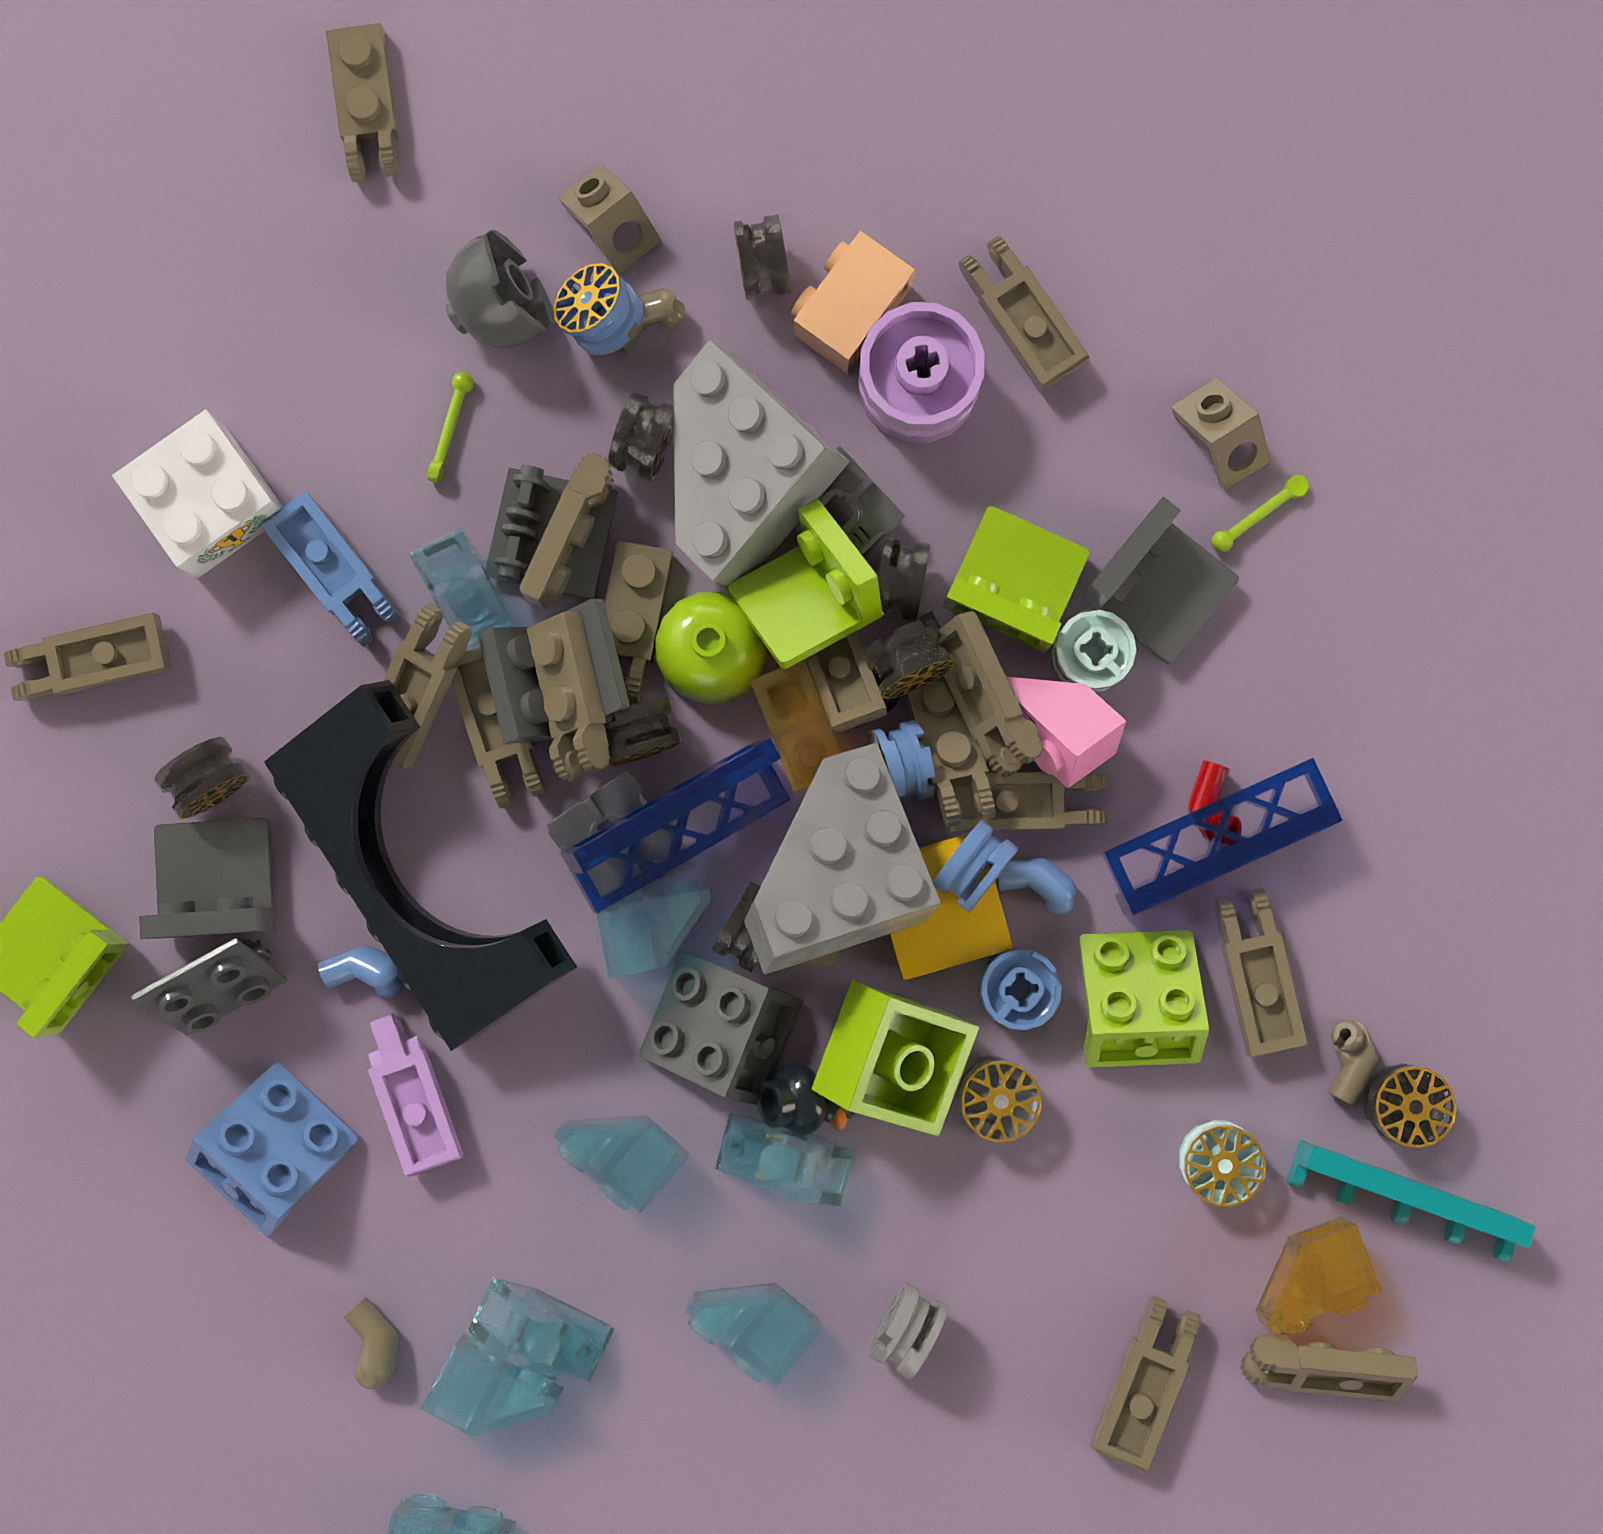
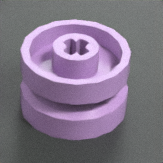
M910 302L889 310L870 328L860 352L858 395L866 416L884 434L905 443H931L951 435L969 418L984 379L985 352L976 330L959 312L938 303ZM917 370L924 371L929 377L918 378Z

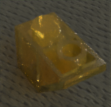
M802 660L787 669L780 668L750 680L753 693L793 792L810 786L824 758L840 754L805 660Z
M1341 1216L1287 1237L1255 1310L1259 1321L1272 1333L1280 1331L1282 1335L1296 1334L1313 1326L1312 1318L1330 1311H1334L1336 1315L1358 1311L1368 1305L1367 1297L1382 1292L1357 1225Z

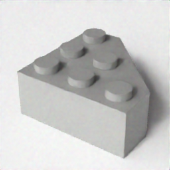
M709 340L673 384L675 544L712 581L728 586L731 582L758 569L766 562L799 523L798 508L817 498L819 499L850 461L743 361Z
M877 743L822 760L751 905L744 922L764 975L924 923L941 903Z

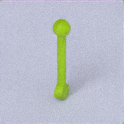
M458 372L452 378L454 394L434 460L431 461L428 468L427 481L440 484L442 481L446 456L465 393L471 391L474 384L473 377L467 372Z
M1302 475L1291 476L1285 482L1284 489L1228 531L1216 532L1211 539L1213 548L1218 552L1229 551L1233 546V540L1290 498L1298 499L1305 495L1309 489L1308 480Z

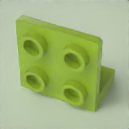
M818 498L798 508L802 533L797 535L799 547L728 585L729 595L738 604L752 628L783 669L795 665L883 617L877 574Z
M989 506L984 513L942 608L956 614L975 610L982 626L1045 653L1053 645L1062 625L1059 621L1090 552L1079 544L994 506Z
M36 877L0 922V992L25 1011L16 1025L33 1038L60 1034L131 944L46 877Z
M1190 930L1081 935L1079 951L1089 1019L1083 1047L1086 1068L1200 1063L1209 1033V1024L1193 933Z

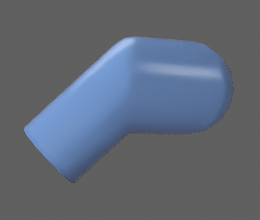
M1045 858L1010 861L996 879L998 891L1031 887L1043 898L1045 909L1052 914L1067 913L1074 906L1076 886L1072 878Z
M360 946L318 963L320 976L328 989L357 978L375 987V991L379 996L391 997L399 993L404 986L399 979L397 967L390 956L372 946Z

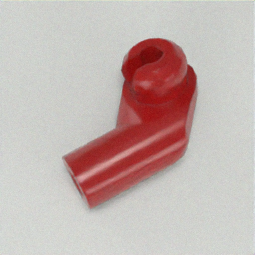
M1203 760L1188 802L1189 814L1202 836L1209 842L1216 845L1234 843L1241 835L1242 822L1239 817H1233L1220 798L1230 769L1221 764Z

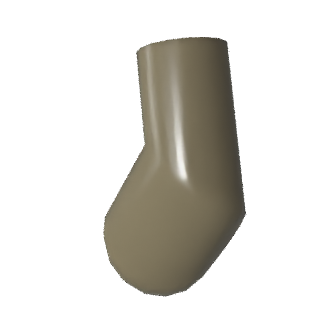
M662 288L638 296L643 301L644 308L640 327L633 325L627 334L631 340L619 349L620 351L628 353L645 325L659 321L663 327L675 328L681 323L686 313L685 305L681 301L676 300L674 292Z
M1341 1020L1332 1028L1331 1040L1342 1069L1329 1094L1355 1107L1378 1065V1056L1370 1034L1364 1025L1355 1020Z
M365 1297L344 1318L363 1339L360 1362L355 1367V1379L365 1389H376L380 1385L388 1383L396 1371L400 1339L397 1331Z

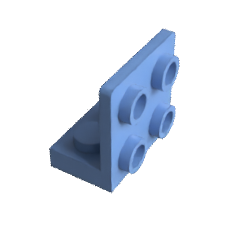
M274 1063L193 1138L185 1160L269 1238L285 1222L292 1207L356 1144L358 1137L282 1064Z

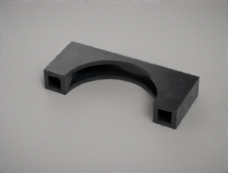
M390 680L364 684L352 691L266 759L264 763L274 777L276 789L290 802L303 822L307 837L315 846L320 848L335 871L338 885L346 894L351 896L366 919L369 933L376 941L382 944L397 967L399 979L407 989L414 993L425 1010L432 1030L445 1041L450 1051L498 1023L576 969L577 965L547 919L512 934L497 936L479 935L456 929L440 921L420 906L409 894L397 876L388 857L382 833L381 801L385 780L394 758L410 736L420 728V725Z

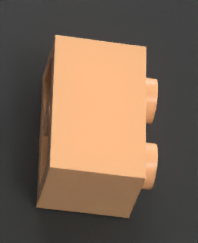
M861 230L850 245L842 241L835 248L824 267L829 272L817 289L811 285L808 286L796 301L791 312L796 316L793 320L794 336L846 374L851 371L859 360L861 348L870 328L889 310L899 306L913 287L915 275L914 268Z

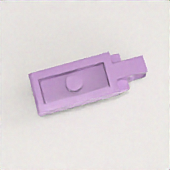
M398 1012L370 1022V1026L379 1050L368 1054L371 1064L368 1073L406 1179L461 1159L464 1156L427 1049H423L419 1036L407 1038Z

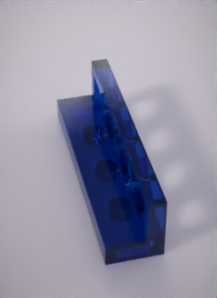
M771 738L753 741L562 851L560 854L593 913H600L790 801V797L772 766V763L781 759V756ZM758 772L771 796L755 806L734 801L738 783ZM725 791L724 798L717 796ZM707 801L722 805L716 829L707 834L686 829L690 811ZM732 808L743 811V813L729 820ZM678 819L676 826L669 824L674 820ZM659 829L674 833L668 857L656 863L637 857L643 838ZM684 836L696 839L680 849ZM629 847L627 854L620 853L621 851ZM609 858L625 861L619 886L601 896L587 871ZM635 865L647 868L646 870L632 877Z
M1313 757L1101 853L1119 890L1115 897L1123 914L1133 916L1343 820ZM1304 775L1317 803L1298 812L1277 806L1286 782ZM1273 789L1269 802L1255 797ZM1242 802L1265 810L1259 829L1245 836L1225 829L1233 806ZM1221 812L1217 826L1202 821ZM1274 814L1285 817L1271 824ZM1191 825L1214 833L1207 853L1192 860L1173 853L1181 830ZM1169 836L1164 850L1150 845ZM1222 837L1235 841L1219 847ZM1138 849L1160 856L1161 860L1155 876L1132 886L1120 857ZM1170 860L1181 864L1166 871Z

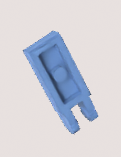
M307 491L302 492L261 524L264 531L326 610L332 615L336 614L360 645L364 647L373 638L368 626L347 605L363 592L371 601L374 610L382 620L392 625L401 618L398 611L376 586L375 583L378 580Z

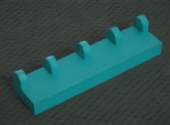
M1301 1139L1287 1177V1183L1298 1188L1303 1185L1308 1169L1338 1179L1340 1184L1336 1193V1201L1348 1206L1354 1199L1357 1187L1393 1199L1394 1203L1390 1213V1220L1401 1225L1407 1222L1412 1206L1449 1219L1444 1239L1456 1245L1461 1243L1467 1226L1496 1236L1497 1240L1493 1256L1495 1259L1506 1263L1512 1258L1516 1244L1527 1248L1530 1247L1536 1229L1535 1225L1513 1215Z

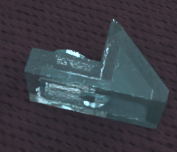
M462 528L409 552L410 558L437 607L442 609L444 613L443 618L448 627L450 628L457 621H461L471 627L472 636L467 646L479 641L478 634L492 627H509L512 625L509 615L484 569L477 548Z

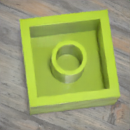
M852 979L811 1090L848 1111L939 1137L979 1027L940 1008Z

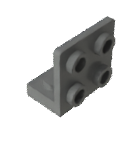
M1163 496L1087 588L1082 597L1097 609L1114 613L1125 621L1138 642L1163 662L1171 664L1239 582V576L1172 523L1181 510Z
M590 599L567 611H579V614L582 615L605 717L608 718L628 709L629 699L604 601L602 599ZM492 627L478 634L504 744L554 740L551 738L548 725L549 718L544 709V698L526 630L529 627Z
M267 818L174 823L155 826L154 846L158 915L139 916L140 939L276 931L270 821Z
M682 951L676 960L639 1051L640 1057L720 1096L758 1105V1089L763 1082L772 1079L803 999L755 982L696 955Z

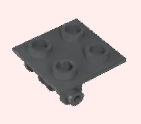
M522 465L521 470L509 467L484 573L485 577L521 584L569 480L543 475L544 470L535 466ZM609 489L610 495L606 503L591 508L588 515L595 517L594 525L585 545L582 548L574 546L565 566L571 568V574L563 592L564 594L587 599L595 598L617 501V490Z
M235 938L131 995L132 1001L188 1036L192 1033L203 1032L214 1027L221 1017L243 1005H250L263 1000L270 994L272 989L285 983L287 978L267 962L272 959V953L263 939L255 942L247 939L241 942Z

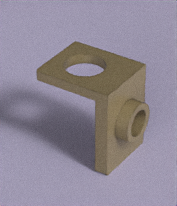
M603 165L597 166L558 197L562 205L590 231L612 267L619 274L661 243L660 236L633 192ZM624 222H636L640 230L637 242L627 250L615 249L613 234L617 227Z
M1218 378L1213 379L1171 406L1173 415L1209 447L1219 485L1224 490L1229 489L1271 461L1259 413ZM1244 442H1252V451L1248 459L1239 466L1229 467L1228 460L1232 451Z

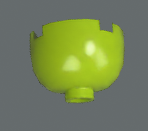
M697 592L678 601L663 617L655 637L656 661L665 681L681 696L702 705L726 704L745 695L760 677L767 660V647L752 628L734 599L722 592Z

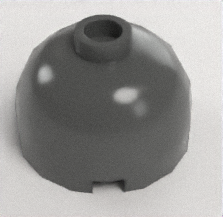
M490 230L482 236H477L457 252L446 274V292L450 302L446 305V312L450 321L460 333H470L476 340L494 348H508L519 346L540 336L542 332L552 325L553 315L550 302L539 278L533 279L531 284H529L526 276L519 268L520 265L527 262L524 255L506 236L496 230Z

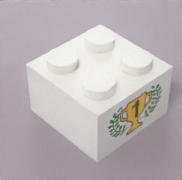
M206 409L112 475L175 566L197 579L263 533L264 529L261 527V524L283 508L228 428Z

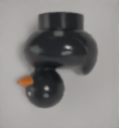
M791 1062L781 1066L774 1074L772 1080L763 1082L760 1085L757 1093L759 1113L765 1124L771 1128L783 1126L797 1135H807L817 1131L824 1121L830 1123L835 1130L841 1131L845 1128L846 1122L852 1118L854 1112L844 1109L811 1090L816 1074L805 1063Z

